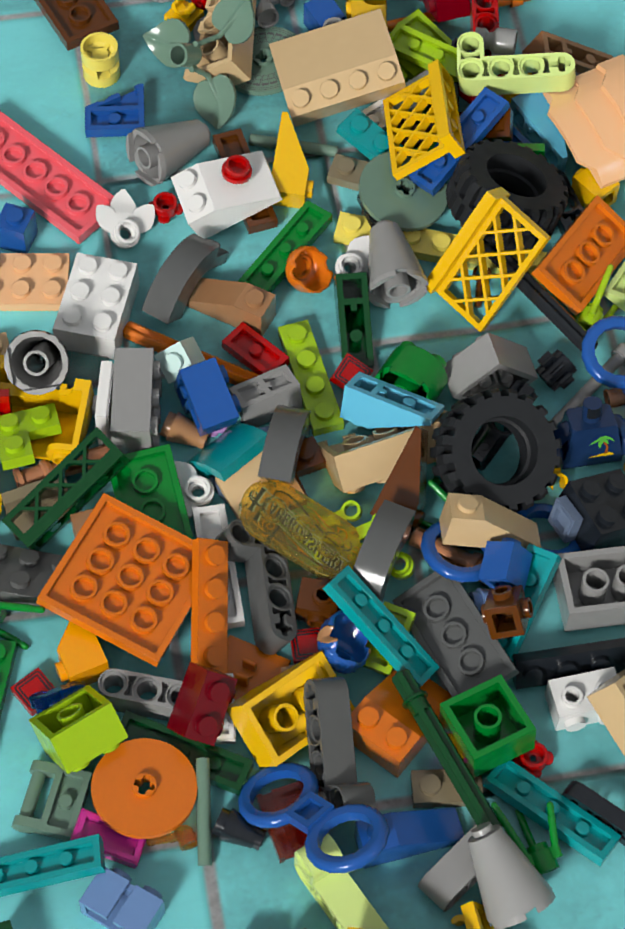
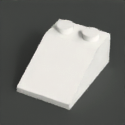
M262 150L241 154V156L248 159L252 167L251 178L243 184H233L223 178L221 173L222 165L229 157L197 163L171 177L188 225L198 236L204 239L209 238L283 200Z

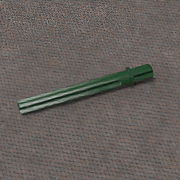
M410 670L398 671L392 677V682L404 701L402 703L403 708L409 709L477 826L485 822H491L492 825L499 824L502 827L427 700L428 693L425 690H421Z

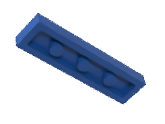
M484 87L460 115L465 151L469 146L482 141L510 108L509 101L487 87ZM437 142L433 148L439 146V143ZM449 152L411 173L409 178L414 184L435 196L453 175L461 156L455 159Z

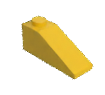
M282 111L272 174L283 200L273 205L300 209L307 198L312 199L314 181L309 180V167L289 113Z

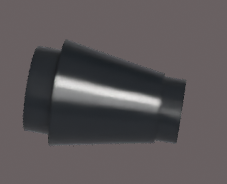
M224 807L212 830V834L219 836V841L259 850L267 832L260 827L249 824L236 809L232 808V810Z

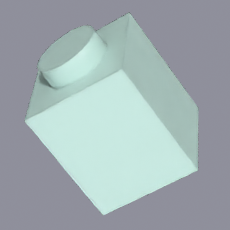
M193 336L181 340L154 355L156 361H161V370L169 384L176 380L179 370L206 361Z

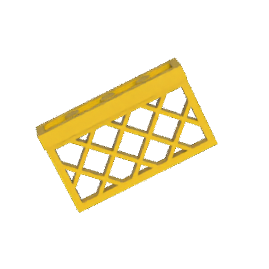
M438 59L428 64V75L383 100L392 175L397 181L449 152L455 159L465 154L454 81ZM428 87L424 95H419L423 89ZM403 101L398 110L393 109V106ZM414 102H417V105L412 110V112H409L408 110L410 109L412 104ZM428 104L432 105L426 114H422ZM403 118L406 119L401 128H396ZM416 121H420L414 131L410 130ZM430 123H435L429 133H426L425 130ZM408 137L409 139L407 140L405 145L403 147H399L404 138ZM419 139L423 140L417 150L413 149ZM433 142L439 143V146L428 151ZM407 156H411L409 162L402 165Z
M503 187L486 191L428 276V285L426 286L430 294L437 292L479 332L485 331L551 238L508 199L511 194ZM504 209L512 215L514 228L501 229L500 214ZM522 231H530L539 239L532 249H524ZM514 232L517 250L504 251L502 233ZM486 234H495L497 251L485 252L483 239ZM517 254L518 270L507 273L505 255ZM498 256L500 273L488 274L486 257ZM478 257L480 275H469L467 262L470 258ZM501 278L502 292L500 295L491 296L489 279ZM481 279L483 296L472 297L469 280ZM454 281H462L464 298H457L448 290ZM484 301L486 315L482 320L474 314L472 302Z

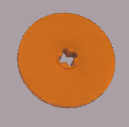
M139 738L120 743L117 749L106 753L100 759L91 780L92 802L100 819L115 832L135 839L157 838L176 830L190 816L197 799L198 787L192 764L179 749L157 739ZM144 782L150 783V789L145 794L139 793V787Z

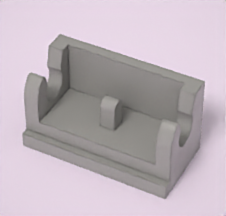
M286 364L229 388L230 394H235L239 400L241 412L238 414H240L241 423L254 427L271 422L272 415L278 404L303 408L300 383Z

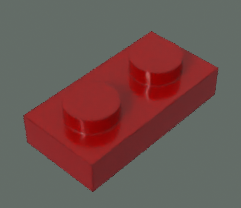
M244 322L222 340V348L258 375L285 364L289 365L290 357Z

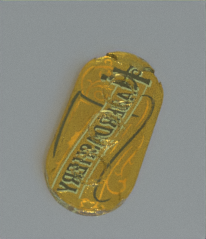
M269 480L262 483L259 481L252 484L245 491L239 504V518L245 530L255 539L317 577L333 579L347 565L353 570L362 545L356 528L347 520L282 481Z

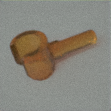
M181 825L174 832L164 836L146 839L147 846L177 841L182 851L190 850L197 846L196 834L188 825Z

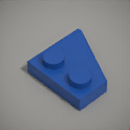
M144 84L135 85V91L123 96L116 93L104 101H97L86 106V138L127 136L135 128L145 127Z

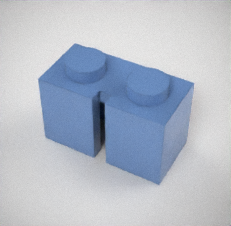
M105 867V873L96 874L79 900L81 913L108 929H155L165 914L164 900H162V895L158 891L147 885L141 888L138 885L130 884L132 878L118 868L110 870Z

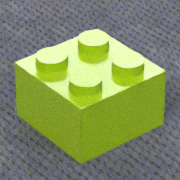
M89 684L29 719L46 755L67 774L83 770L90 764L92 759L102 753L106 754L114 751L120 746V742L129 738L112 703Z

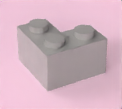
M489 332L479 336L466 349L453 355L445 367L452 397L458 400L490 389H508L515 380L531 384L538 379L527 347Z

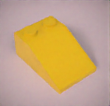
M322 651L313 654L250 690L228 706L227 713L259 768L276 767L308 745L304 685L308 679L337 677ZM350 700V708L352 712L355 709V707Z

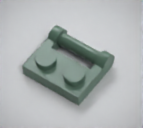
M33 760L29 771L32 776L20 813L15 815L11 827L22 833H36L69 841L78 814L85 806L93 773L80 770L67 774L55 763ZM45 778H54L41 819L33 818Z

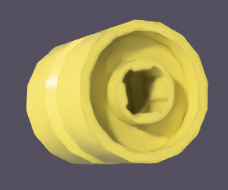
M95 32L87 35L80 44L83 77L93 87L106 88L112 86L120 77L118 43L108 33Z

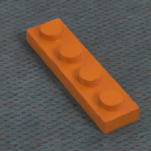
M196 538L192 540L191 662L227 673L228 541Z

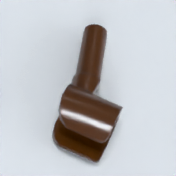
M478 266L474 268L473 275H477ZM488 267V274H492L491 269ZM481 279L476 280L475 297H482ZM482 301L474 302V307L481 308Z

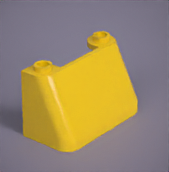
M75 378L72 388L68 389V385L62 383L60 390L55 389L43 395L27 394L12 383L0 382V389H10L12 412L55 403L62 434L30 441L35 459L50 460L58 465L85 439L93 416L94 390L91 380Z

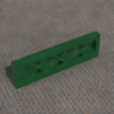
M96 427L2 521L27 548L39 551L71 520L70 515L78 513L130 460ZM99 438L110 450L101 459L88 460L89 447ZM83 454V459L77 460ZM71 465H82V477L76 483H65V471ZM88 465H94V466L88 471ZM59 478V483H53ZM65 488H70V489L64 494V489H65ZM46 489H58V501L53 506L41 507V494ZM35 501V507H29ZM23 512H34V525L23 533L14 521ZM41 512H46V513L40 518V513H41Z

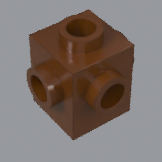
M302 576L295 607L296 620L307 622L309 626L314 628H321L325 620L341 610L322 589L332 579L326 577L312 579Z
M500 585L493 590H489L486 602L481 606V613L484 623L488 626L491 640L525 635L529 618L533 617V605L531 598L525 597L522 585L513 587L510 585Z

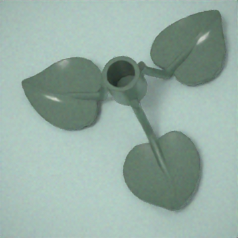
M221 0L214 8L212 14V23L220 32L190 43L191 33L187 25L182 20L175 18L167 19L143 34V38L152 53L164 65L170 68L188 67L190 72H196L207 79L197 84L193 94V101L201 117L212 124L215 129H221L231 118L236 106V89L228 76L219 74L212 78L210 73L197 67L202 59L200 46L221 39L223 36L232 44H241L247 41L255 28V13L252 0Z

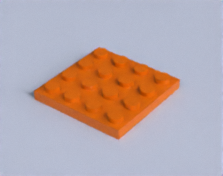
M103 493L41 590L36 604L157 667L191 610L193 539Z

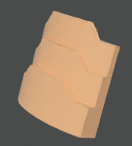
M622 54L597 64L595 69L577 75L574 86L568 91L543 93L550 105L547 116L562 135L576 163L590 170L601 189L625 180V55Z

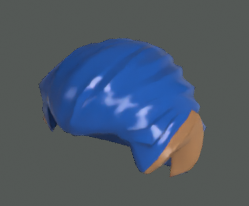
M342 610L334 613L321 625L317 636L318 651L324 653L334 671L341 674L354 673L358 668L366 664V660L371 653V649L366 647L369 640Z

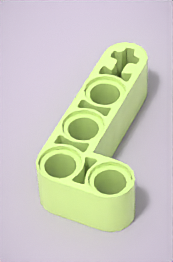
M472 31L465 32L457 40L458 83L460 91L467 96H478L484 87L498 95L563 92L568 91L575 84V60L568 53L554 52L485 56L484 41L480 34Z
M327 833L323 838L321 850L331 856H343L334 839ZM305 845L294 852V866L297 874L336 929H347L348 927L389 929L349 873H328L316 868L307 858Z

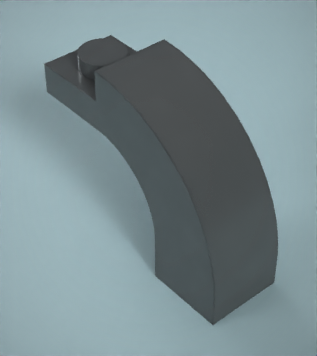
M195 233L186 237L171 252L158 271L148 291L142 311L166 324L181 319L189 297L198 281L210 269L224 264L229 252L220 248L218 242L212 239H204Z
M280 404L276 406L268 428L258 477L293 485L301 446L304 438H308L310 434L309 418L311 410Z
M386 499L383 501L369 527L353 567V571L381 602H383L387 584L397 558L410 536L416 513L415 510Z

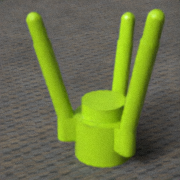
M612 264L607 266L593 302L588 303L578 315L575 316L573 314V317L586 331L598 320L614 315L619 309L617 305L613 304L604 315L603 308L599 305L614 268Z

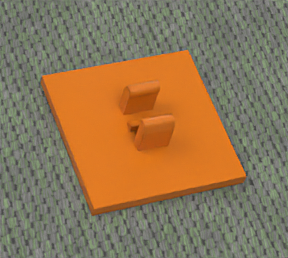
M229 635L227 640V673H233V677L238 679L235 686L234 701L282 673L281 668L289 666L291 660L277 654H264L256 645Z

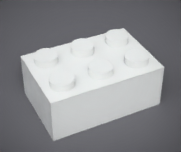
M83 253L76 254L53 326L54 336L63 343L67 352L114 360L115 348H121L124 338L123 329L129 321L139 288L138 264Z

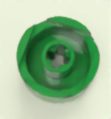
M404 341L392 351L375 378L436 402L448 382L445 370L447 364L440 355L431 354L410 341Z

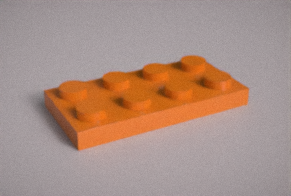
M598 195L595 196L531 274L575 316L578 315L597 293L607 266L612 264L614 271L625 258V221Z

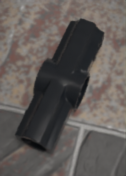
M515 380L508 388L517 390L519 396L527 394L534 398V401L538 397L535 389L526 382ZM488 422L478 429L473 438L471 449L476 469L480 471L485 470L507 438L512 435L508 428L504 426L503 432L496 428L495 422Z

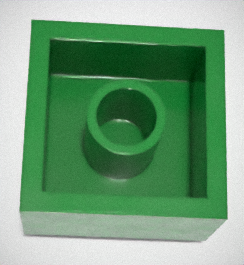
M501 674L440 703L439 720L473 778L535 748L536 728Z

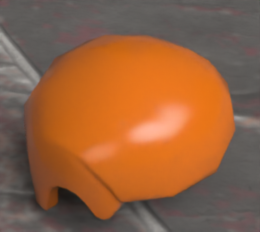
M314 246L298 247L287 258L285 274L288 282L299 292L321 293L329 287L333 278V272L328 269L326 264L328 256Z

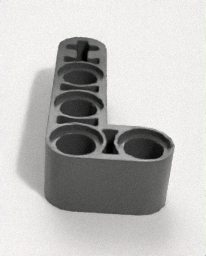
M235 519L215 540L228 541V561L245 563L254 640L260 651L264 654L274 655L297 635L288 558L266 542L267 538L254 536L247 529L245 519ZM247 520L249 529L260 537L271 536L277 528L274 525L273 529V524L264 523L261 528L262 522H258V528L256 522L252 523L250 520ZM262 529H263V531H264L267 535H269V536L264 535V534L261 532ZM279 529L268 541L287 554L285 552V538Z
M341 676L308 679L304 685V706L310 770L317 776L318 795L332 803L335 808L346 804H365L375 808V793L371 784L368 782H357L350 697L346 680Z

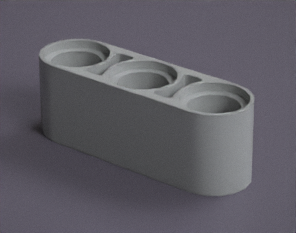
M111 668L105 670L100 675L98 690L102 696L112 703L117 712L125 713L127 710L140 716L169 721L175 705L174 702L178 697L183 681ZM119 686L122 688L117 693H109L106 691L109 687ZM146 692H152L156 695L149 700L140 698Z
M476 824L424 875L418 884V888L444 912L449 910L477 882L468 845V839L473 836L471 830L477 826Z

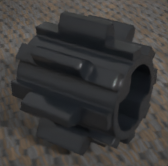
M558 349L553 354L547 351L537 360L540 366L535 371L552 390L555 391L560 386L565 389L575 380L573 374L577 371L576 367Z

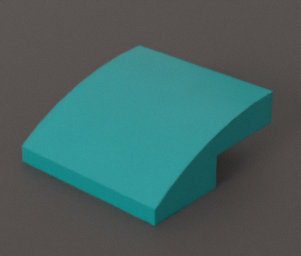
M234 424L187 461V463L191 464L196 472L209 479L214 475L224 482L263 451L267 432L248 424Z

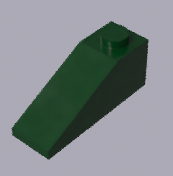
M367 272L335 274L333 284L341 359L343 360L345 355L349 353L365 365L374 366Z

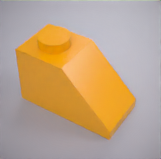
M69 621L57 647L59 662L54 663L61 682L68 681L73 692L88 684L97 682L100 675L109 669V664L96 635Z

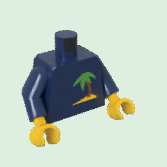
M587 397L583 401V407L567 409L564 412L562 421L557 424L558 429L553 431L555 439L561 438L562 448L557 449V456L562 457V469L622 461V456L625 455V419L620 414H614L611 406L607 403L603 404L602 400L598 397ZM561 467L554 468L553 473L560 477L559 485L564 489L568 483V478L561 472Z

